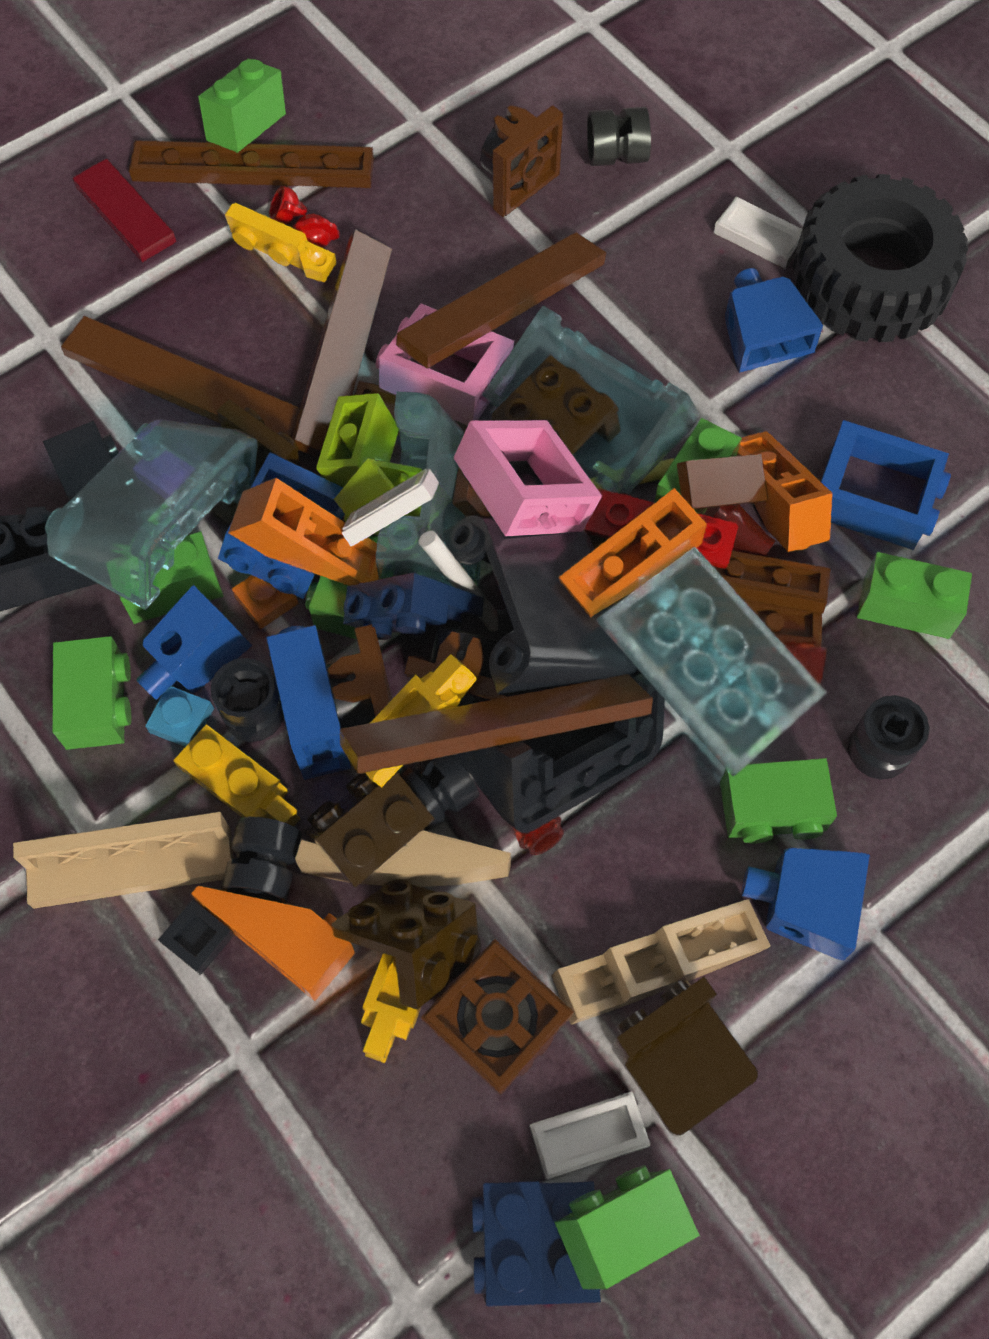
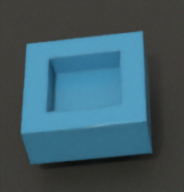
M171 686L162 694L145 727L153 735L186 747L206 725L214 707L211 701Z

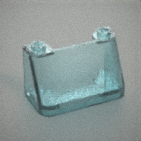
M542 306L482 394L494 406L490 414L492 415L503 401L549 355H552L564 366L575 369L587 384L596 391L607 394L616 403L619 409L617 414L621 432L610 443L597 433H594L573 454V457L579 464L598 475L594 482L604 490L619 493L621 490L630 494L691 431L700 418V414L688 393L670 382L665 387L657 379H654V381L649 380L589 343L582 333L578 331L573 332L567 327L563 328L560 324L563 320L561 316Z
M397 391L394 414L401 440L400 464L422 468V470L430 469L439 484L433 498L421 505L420 517L403 516L380 530L376 550L379 580L417 573L453 586L419 545V539L425 532L434 531L448 548L443 533L465 518L452 504L458 472V465L453 457L463 438L464 431L439 402L430 395ZM482 560L471 565H465L458 561L479 587Z
M156 419L149 424H143L136 432L134 439L63 508H57L51 513L45 526V531L48 533L49 556L146 610L160 595V588L153 585L156 574L162 567L169 570L174 565V549L220 500L228 505L232 501L239 504L243 491L251 488L255 480L257 440L238 429L163 419Z

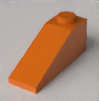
M768 431L741 437L737 456L762 454L768 500L756 502L754 505L766 529L788 552L803 550L812 545L829 541L833 493Z
M277 478L243 491L228 532L269 558L348 586L378 580L387 553V549L368 537L351 547L341 533L345 525L344 521Z
M674 488L559 577V581L585 612L592 617L664 574L700 546L707 524Z
M197 886L191 893L199 905L231 929L235 936L314 1002L355 954L351 942L336 938L333 935L332 923L337 918L329 913L322 919L311 909Z

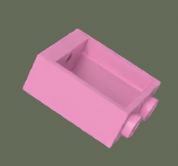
M420 303L410 318L405 317L401 321L397 333L437 310ZM489 332L453 353L477 363L465 383L410 361L409 358L411 356L396 346L397 335L389 345L384 344L376 359V368L379 369V388L468 425L470 421H477L509 375L514 340L494 332Z
M547 420L470 421L453 457L505 537L582 532L602 497ZM508 461H527L543 485H524Z

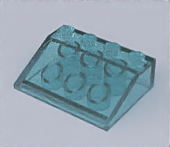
M696 547L682 555L596 620L732 776L742 770L827 693Z

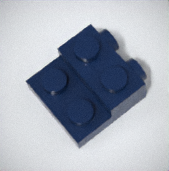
M409 573L347 586L343 624L356 628L372 625V628L375 627L378 640L391 639L394 632L423 634L428 631L430 626L457 627L462 625V620L483 617L484 598L423 575Z
M594 1181L483 1183V1196L472 1197L473 1233L484 1232L485 1257H474L475 1294H486V1306L601 1303L600 1289H582L555 1225V1221L572 1213L569 1206L571 1201L595 1190Z

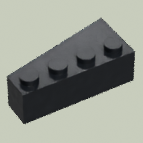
M131 499L70 504L66 511L50 512L46 510L45 506L26 508V514L0 515V611L115 579L109 559L149 547L146 532Z

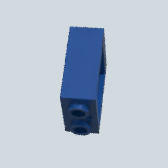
M843 420L821 479V483L833 493L831 523L914 550L922 534L931 536L936 525L940 510L932 507L935 498H943L951 477V473L944 472L949 453ZM850 456L924 479L925 483L915 514L840 490L839 487Z
M273 453L268 454L251 488L277 478L340 520L343 519L345 513L334 500L343 487ZM229 526L220 549L219 560L227 563L237 572L251 574L272 584L275 589L282 593L293 594L302 599L305 598L316 574L263 555L228 533Z
M316 625L310 627L291 626L281 630L276 635L268 636L267 642L288 736L303 779L307 780L351 769L350 760L340 746L341 727Z

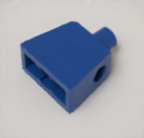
M755 268L741 271L734 279L736 289L730 292L725 312V322L738 372L741 373L815 353L823 325L791 280L786 277H779L762 281Z
M193 585L143 640L142 646L156 660L136 681L156 700L176 681L181 683L191 693H194L211 681L215 673L224 664L240 657L252 644Z
M787 848L784 849L777 860L775 872L750 866L747 867L741 896L769 903L766 919V928L769 931L844 961L856 950L870 855L858 852Z

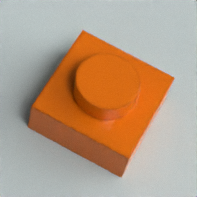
M253 575L232 588L236 600L260 629L299 604L295 595L282 593L275 589L272 584Z

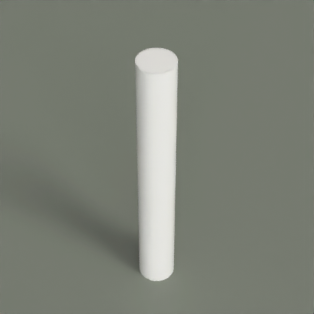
M427 531L422 534L419 539V545L453 587L484 598L483 617L478 618L489 631H498L497 610L434 531Z

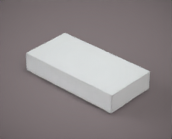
M738 197L733 199L715 223L714 228L715 234L786 269L795 256L802 232L801 228Z
M430 469L422 470L351 513L342 528V535L351 547L430 501L439 484L438 480Z
M633 1091L530 1124L529 1126L546 1181L651 1146Z

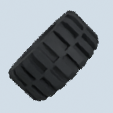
M878 174L873 179H868L867 175L851 179L850 184L843 181L830 188L829 192L822 194L814 202L813 208L807 213L792 266L794 269L793 282L802 297L814 310L822 325L826 322L833 326L832 331L844 336L846 332L855 335V340L867 342L869 338H878V343L891 342L898 335L901 339L916 335L919 329H927L935 323L937 317L943 314L967 261L968 239L965 233H963L965 229L959 216H952L953 208L945 198L939 200L935 197L936 193L933 189L926 185L923 188L913 184L914 180L902 177L901 180L890 179L891 175ZM861 247L884 250L899 258L907 266V269L883 270L874 268L858 260L849 250Z

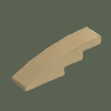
M422 830L406 846H403L360 884L383 886L389 881L406 880L418 887L449 886L508 877L511 867V853ZM301 840L295 858L301 873L350 883L319 845Z
M749 899L665 925L654 934L611 947L603 955L557 969L551 977L560 999L574 1011L573 1016L569 1019L570 1024L573 1025L666 991L684 978L691 981L766 950L770 947V944Z

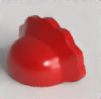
M286 186L279 187L269 208V218L287 225L295 217L306 215L307 207L299 201L296 192Z
M318 214L304 215L293 226V229L306 234L308 242L321 248L326 247L330 241L340 238V232L336 224L331 223Z

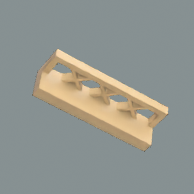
M221 812L13 843L14 859L26 868L27 904L33 909L223 880L227 862L233 859L231 829Z

